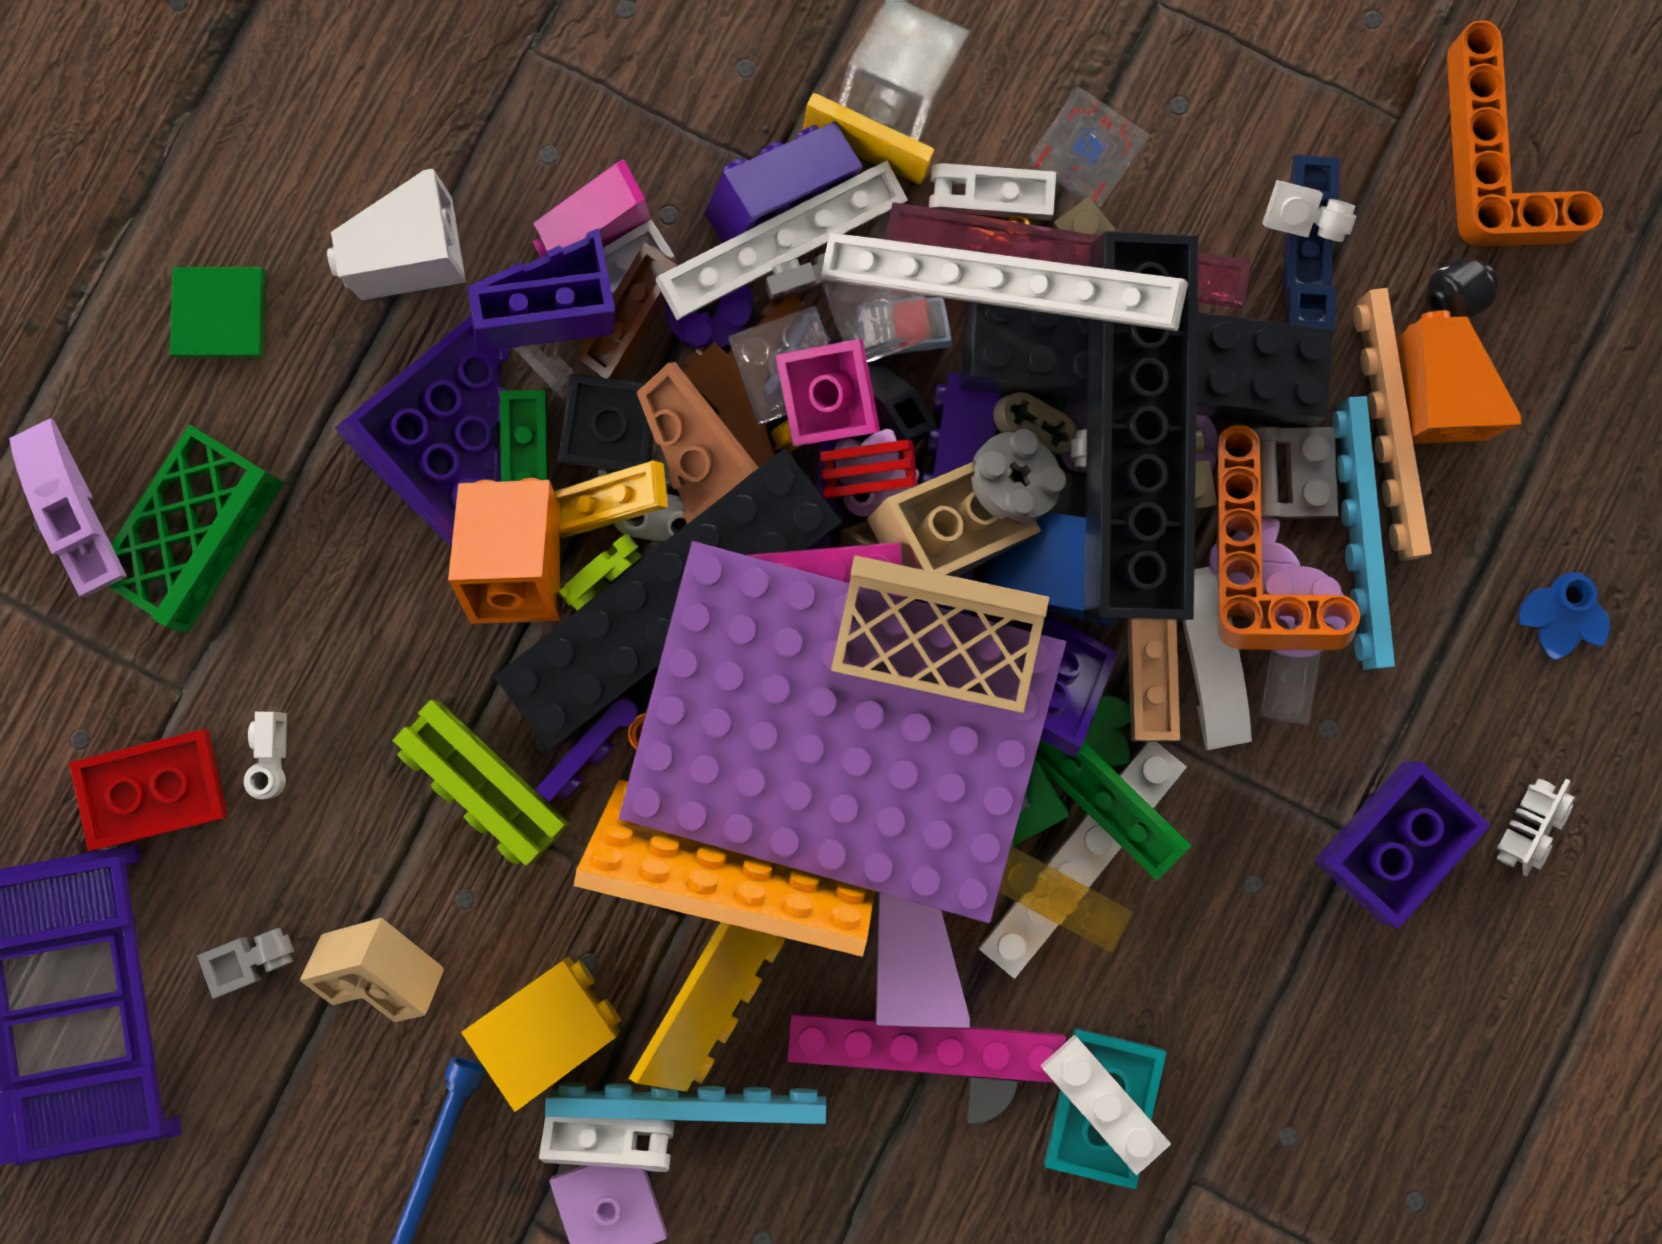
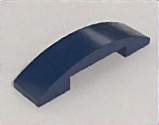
M1296 155L1293 158L1290 177L1291 184L1322 192L1323 196L1319 207L1321 205L1327 206L1329 199L1339 200L1340 158ZM1313 222L1308 238L1285 232L1283 284L1286 323L1333 329V333L1335 331L1336 287H1331L1333 240L1317 235L1319 226Z

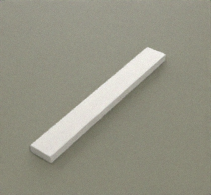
M829 233L821 273L822 279L831 282L1178 331L1188 282L1185 279L837 233Z

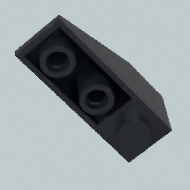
M842 336L820 346L850 340ZM867 358L880 431L891 429L894 431L897 441L911 440L913 441V447H915L938 425L914 387L876 359ZM874 433L865 434V435H861V436H862V438H863L864 441H865L868 437H870V436H871L872 434H874Z

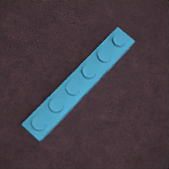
M1367 396L1349 397L1336 406V411L1332 415V427L1335 429V438H1339L1341 455L1337 457L1336 472L1339 482H1344L1346 499L1341 503V519L1343 525L1349 529L1350 544L1346 546L1345 560L1348 570L1353 571L1355 589L1351 590L1350 599L1356 603L1360 611L1359 634H1356L1354 641L1355 654L1357 659L1362 661L1363 670H1376L1395 667Z
M567 1082L559 1084L558 1090L553 1089L546 1097L545 1117L826 1124V1096H817V1090L809 1088L791 1089L790 1095H771V1089L765 1087L744 1088L743 1094H725V1088L720 1086H701L697 1088V1093H679V1090L651 1086V1092H635L630 1084L605 1085V1091L586 1090L587 1084Z

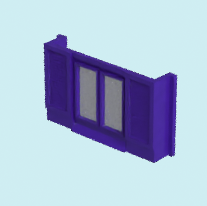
M139 844L0 869V1165L13 1162L15 1166L170 1138L182 1134L179 1116L163 1118L126 871L127 864L141 862Z

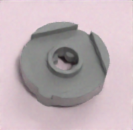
M1020 429L1016 432H1003L995 435L977 451L973 459V463L975 462V474L971 477L973 491L981 505L993 516L1002 520L1007 516L1013 520H1019L1017 523L1026 524L1039 519L1056 504L1060 491L1066 484L1065 474L1059 468L1051 451L1028 429ZM1012 469L1021 473L1025 486L1021 482H1016L1015 484L1011 482L1009 476L1013 473Z

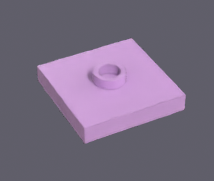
M583 1165L550 1178L549 1182L570 1244H653L667 1238L668 1234L645 1169Z

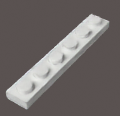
M885 161L659 275L655 281L674 316L679 320L773 272L772 267L789 260L798 259L827 244L829 233L846 234L903 205L908 199L888 161Z
M1145 742L1120 772L1119 776L1154 808L1187 767L1159 743ZM1086 814L982 941L978 949L1015 979L1121 849V846L1093 818Z

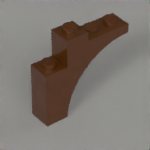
M792 292L783 301L780 298L774 299L760 315L763 320L752 331L745 328L731 341L728 346L731 351L728 354L714 342L707 350L703 346L695 350L684 363V366L687 368L684 371L685 375L758 467H761L775 456L765 424L764 388L768 382L776 355L783 342L798 324L802 315L805 314L804 304Z

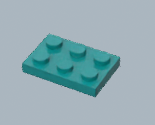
M1074 1028L1072 1036H1077L1144 1114L1152 1120L1166 1051L1161 1048ZM1060 1089L1043 1163L1044 1166L1049 1169L1136 1190L1140 1173L1136 1175Z

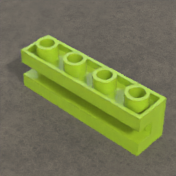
M430 700L418 712L420 717L411 727H404L392 740L401 748L398 756L414 771L418 772L422 768L434 779L431 787L444 800L451 803L455 799L468 811L464 818L472 827L482 834H485L488 830L501 842L497 849L511 863L518 865L522 862L525 866L534 864L571 823L443 703Z

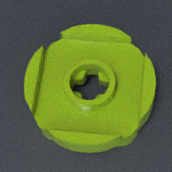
M627 533L612 544L613 547L597 556L557 592L569 606L572 605L578 611L610 585L604 577L611 583L642 557L637 550L639 546Z

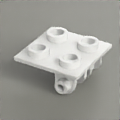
M1538 779L1535 785H1529L1520 806L1544 817V819L1517 808L1515 811L1516 815L1540 828L1536 831L1524 824L1511 820L1509 823L1510 827L1533 838V840L1507 829L1496 848L1500 851L1496 858L1497 860L1511 867H1514L1517 861L1523 863V875L1526 877L1532 866L1541 870L1553 846L1551 845L1553 838L1548 835L1553 826L1560 830L1563 828L1574 806L1572 803L1575 797L1569 795L1570 780L1565 779L1558 795L1553 794L1555 786L1545 780Z

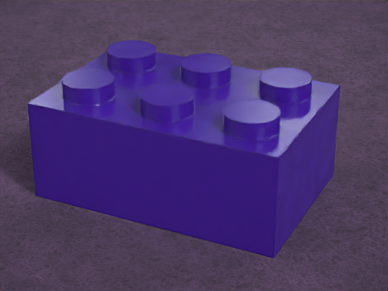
M1421 761L1403 762L1319 854L1314 862L1381 924L1399 928L1491 825Z

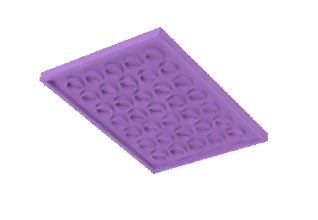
M692 541L619 819L990 923L1066 641L1045 635L1040 636L1024 713L831 671L850 583ZM860 587L856 608L866 624L891 609L880 591ZM889 594L895 605L906 599ZM913 600L899 609L914 635L939 619L932 607L926 603ZM938 607L943 616L952 611ZM894 613L870 628L885 653L909 638ZM957 613L947 620L962 645L987 630L980 618L967 614ZM855 616L853 617L850 634L861 628ZM989 621L991 626L996 624V622ZM943 624L918 638L933 664L957 649ZM1003 625L995 630L1010 656L1028 645L1030 631ZM865 632L848 642L844 663L865 667L880 657ZM991 634L966 649L981 674L1006 659ZM913 642L889 657V660L901 676L912 678L928 667ZM961 653L936 668L947 686L960 688L976 678ZM1026 653L1014 660L1021 673ZM884 661L872 668L891 673ZM1010 664L985 678L995 696L1016 701L1020 679ZM932 672L919 679L938 683ZM980 682L968 689L969 691L987 694Z

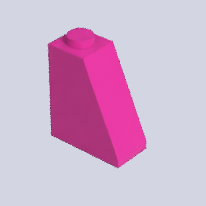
M623 159L614 164L533 223L540 237L532 242L541 258L547 255L548 250L559 245L564 248L586 238V233L597 228L600 230L602 246L604 248L651 219L646 200L625 160Z

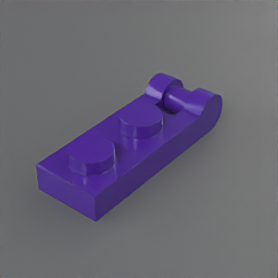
M629 699L615 701L536 790L549 802L557 801L560 796L565 801L569 799L584 782L579 775L591 762L598 766L615 747L610 740L623 726L630 727L635 718L642 714L640 706Z

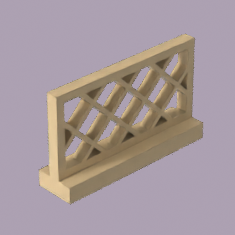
M854 555L850 574L851 580L831 671L1024 713L1050 597ZM860 587L880 591L891 609L866 624L856 608ZM888 593L908 598L895 605ZM915 599L928 601L939 619L914 635L899 609ZM936 603L956 608L943 616ZM963 609L975 611L987 630L962 645L947 620ZM894 613L909 638L885 653L870 628ZM984 614L1004 619L991 626ZM855 616L861 628L850 634L853 617ZM1011 620L1032 624L1028 645L1010 656L995 630ZM943 624L957 649L933 664L918 638ZM865 632L880 657L865 667L844 663L848 642ZM991 634L1006 659L981 674L966 649ZM913 642L928 667L910 678L899 675L889 657ZM961 653L976 678L960 688L947 686L936 668ZM1026 653L1021 673L1014 660ZM884 661L891 673L872 668ZM1010 664L1020 679L1016 701L995 696L985 678ZM932 672L938 683L919 679ZM980 682L987 694L969 691L968 689Z

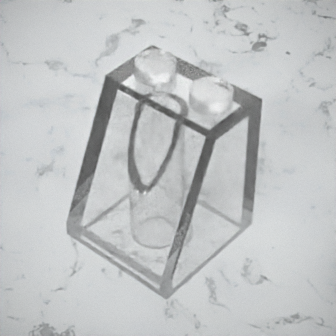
M886 0L848 63L838 104L922 142L957 69L970 31L902 0Z

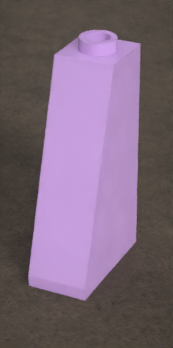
M878 892L876 1025L970 1028V1017L941 910Z

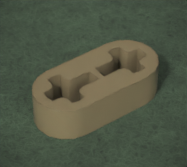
M1018 392L1006 395L999 399L994 407V422L1000 431L1016 432L1020 429H1028L1037 436L1038 440L1053 455L1069 451L1071 449V441L1076 439V427L1067 415L1030 394ZM1019 405L1018 413L1029 421L1024 420L1014 423L1015 414L1010 411V408ZM1056 426L1055 435L1060 438L1059 442L1051 443L1052 435L1041 429V427L1049 428Z

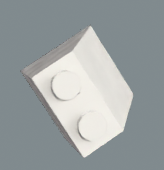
M434 169L423 170L331 232L333 248L327 250L331 272L334 276H338L343 281L344 286L350 288L361 300L466 282L453 200Z

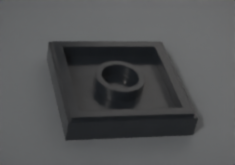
M571 373L557 462L560 465L608 472H618L650 462L655 439L637 395V391L645 384Z

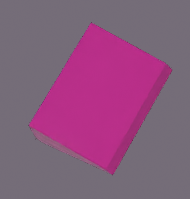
M863 338L776 355L793 446L880 432Z

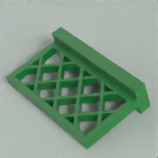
M189 424L111 544L119 560L132 556L135 577L118 581L108 587L152 615V619L163 626L188 634L285 482ZM199 440L206 445L209 463L189 468L187 455L196 441ZM218 453L226 458L219 460ZM239 465L246 470L236 487L224 490L220 469ZM210 472L214 493L194 498L191 477ZM181 480L184 501L165 506L163 492L169 483ZM215 502L217 517L212 525L199 528L196 507ZM186 510L189 531L170 536L167 515ZM156 518L159 539L141 544L139 529L145 521ZM191 540L192 556L187 563L175 566L172 545ZM161 548L164 569L145 574L142 553ZM166 578L168 593L158 607L150 602L147 583ZM136 586L137 593L130 588Z

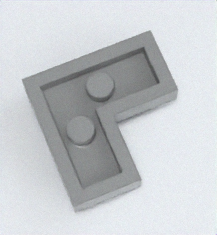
M825 253L813 258L814 266H811V263L800 266L798 259H793L772 267L773 272H771V276L766 278L764 286L770 303L776 298H786L791 292L796 295L831 283V281L821 278Z

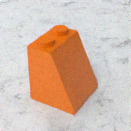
M1449 311L1427 312L1422 314L1421 319L1408 325L1407 329L1396 337L1413 444L1488 441L1521 425V415L1467 316L1450 317Z
M525 478L521 481L495 482L492 480H479L475 483L458 484L448 581L471 624L561 621V596L557 593L561 590L559 503L550 480Z

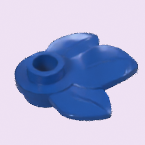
M1577 572L1559 576L1552 583L1551 588H1541L1532 591L1526 597L1518 612V623L1520 625L1539 627L1538 636L1540 644L1548 657L1553 660H1557L1570 653L1581 639L1592 645L1604 646L1610 629L1608 614L1596 602V586L1586 575ZM1569 587L1573 588L1577 593V599L1574 603L1569 602L1566 598V590Z

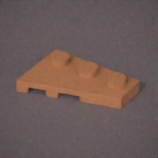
M670 362L637 391L655 442L661 445L671 471L668 473L673 489L678 490L686 512H683L687 524L759 468L676 362Z

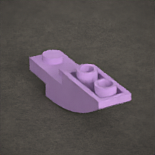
M50 418L9 438L16 469L36 522L51 554L59 555L78 595L88 597L126 578L127 575L89 502L93 497L55 421Z

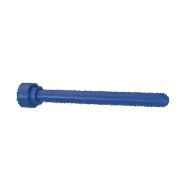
M452 1057L444 1076L448 1080L446 1088L449 1091L391 1244L412 1243L466 1096H471L474 1089L480 1088L485 1075V1067L477 1062L461 1057Z

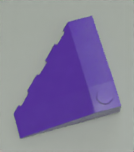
M471 316L335 427L361 459L451 546L458 484L475 483L479 480L502 482L501 450H497L498 424H501L500 391H507V388L500 387L501 362L508 361L509 348L477 352Z

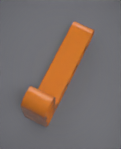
M1479 20L1472 22L1451 44L1447 54L1459 235L1466 243L1472 246L1542 245L1574 242L1599 224L1603 214L1601 202L1593 194L1583 191L1512 193L1502 36L1496 25L1489 21ZM1468 43L1476 45L1481 54L1473 52L1469 48ZM1470 85L1480 88L1484 97L1475 95ZM1473 128L1483 131L1486 141L1477 138ZM1476 170L1485 173L1489 184H1484L1477 178ZM1568 211L1576 214L1579 219V225L1570 220ZM1523 212L1532 215L1536 226H1531L1525 221ZM1479 213L1488 216L1491 220L1492 228H1487L1480 222Z
M1238 424L1226 428L1219 437L1216 458V499L1218 504L1216 505L1217 626L1220 639L1224 644L1235 649H1343L1353 640L1360 620L1359 607L1353 600L1342 595L1263 594L1260 441L1257 433L1246 425ZM1233 448H1241L1248 454L1243 457H1234L1227 451ZM1232 489H1242L1249 496L1243 499H1236L1227 492ZM1240 530L1247 533L1250 538L1239 542L1234 541L1227 534ZM1240 572L1246 574L1251 581L1244 585H1238L1231 582L1228 576L1232 573ZM1241 615L1248 618L1252 625L1248 628L1238 629L1233 627L1228 622V619ZM1280 616H1291L1298 621L1300 626L1295 629H1285L1278 625L1276 619ZM1329 616H1338L1344 619L1348 627L1340 630L1332 629L1325 623L1324 619Z

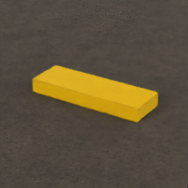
M812 94L807 103L802 130L812 125H818L821 128L836 122L856 156L875 165L888 161L894 174L920 186L922 185L935 149L819 94Z
M654 460L554 491L559 503V538H566L668 508L664 463Z

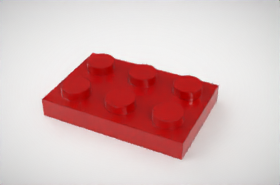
M201 729L69 762L88 852L229 818L209 729Z

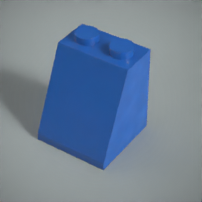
M1046 512L1036 520L1041 529L1039 534L994 557L993 561L987 564L984 573V583L1050 597L1047 607L1048 613L1114 627L1115 620L1084 619L1086 518Z

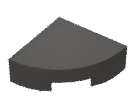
M970 1076L967 1123L979 1124L987 1122L1001 1114L1013 1099L1017 1080Z

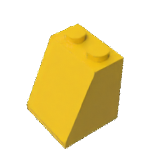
M570 956L461 1032L514 1112L603 1048L620 1033V1029L616 1025L621 1021L618 1013L606 998L600 1002L590 987L595 982L589 970L580 960L574 963Z

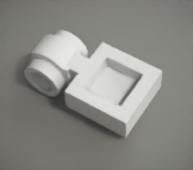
M1276 180L1262 224L1267 228L1308 238L1314 222L1319 226L1317 235L1333 241L1343 242L1345 235L1351 234L1357 216L1353 214L1355 206L1352 204L1329 199L1327 206L1321 205L1319 207L1323 193L1319 190Z
M255 712V721H252L249 725V746L251 749H254V758H259V763L252 765L245 773L244 787L248 794L256 799L274 798L285 787L286 777L282 770L281 758H286L287 713ZM264 774L268 777L266 788L263 787L261 782Z

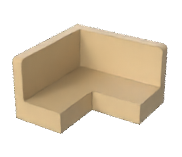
M378 918L322 934L299 981L331 1005L363 998L393 1022H399L426 1015L444 969L383 918Z

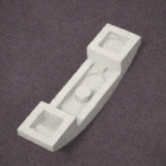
M1210 566L1194 569V620H1182L1200 703V706L1196 707L1205 749L1211 750L1252 742L1249 706L1239 649L1230 648L1224 644L1218 634L1217 575L1211 570ZM1229 618L1228 622L1233 626L1232 619Z

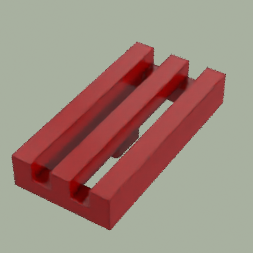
M911 440L820 452L821 461L824 462L825 470H822L823 480H826L827 487L824 489L825 498L833 499L917 486L913 441ZM903 452L904 459L836 468V461ZM905 469V478L838 487V478Z

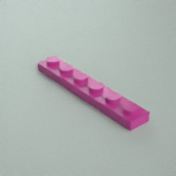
M791 1013L788 1062L1055 1083L1040 1065L1065 1044L1066 1036L1056 1033L980 1027L876 1025L875 1019Z

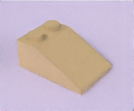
M971 462L885 499L867 518L880 544L901 542L903 566L959 577L1041 532V529L1036 520L1026 524L1017 523L1019 520H1013L1007 516L1002 520L993 516L981 505L973 491L971 477L975 474V462ZM1010 475V476H1009V479L1011 480L1012 483L1015 484L1013 478H1012L1011 475Z

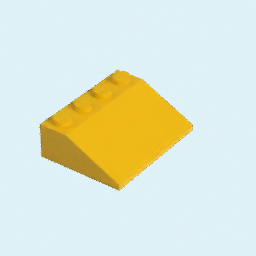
M720 922L628 1079L637 1084L686 1092L693 1080L702 1084L715 1059L708 1056L709 1052L717 1040L724 1044L726 1043L739 1020L732 1016L740 1000L746 1003L750 1002L762 981L761 978L755 975L764 959L773 963L786 939Z

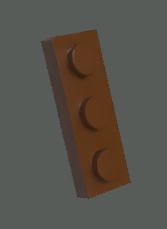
M644 242L612 295L615 307L614 334L587 338L576 357L603 378L618 380L666 302L655 279L680 264L654 245Z

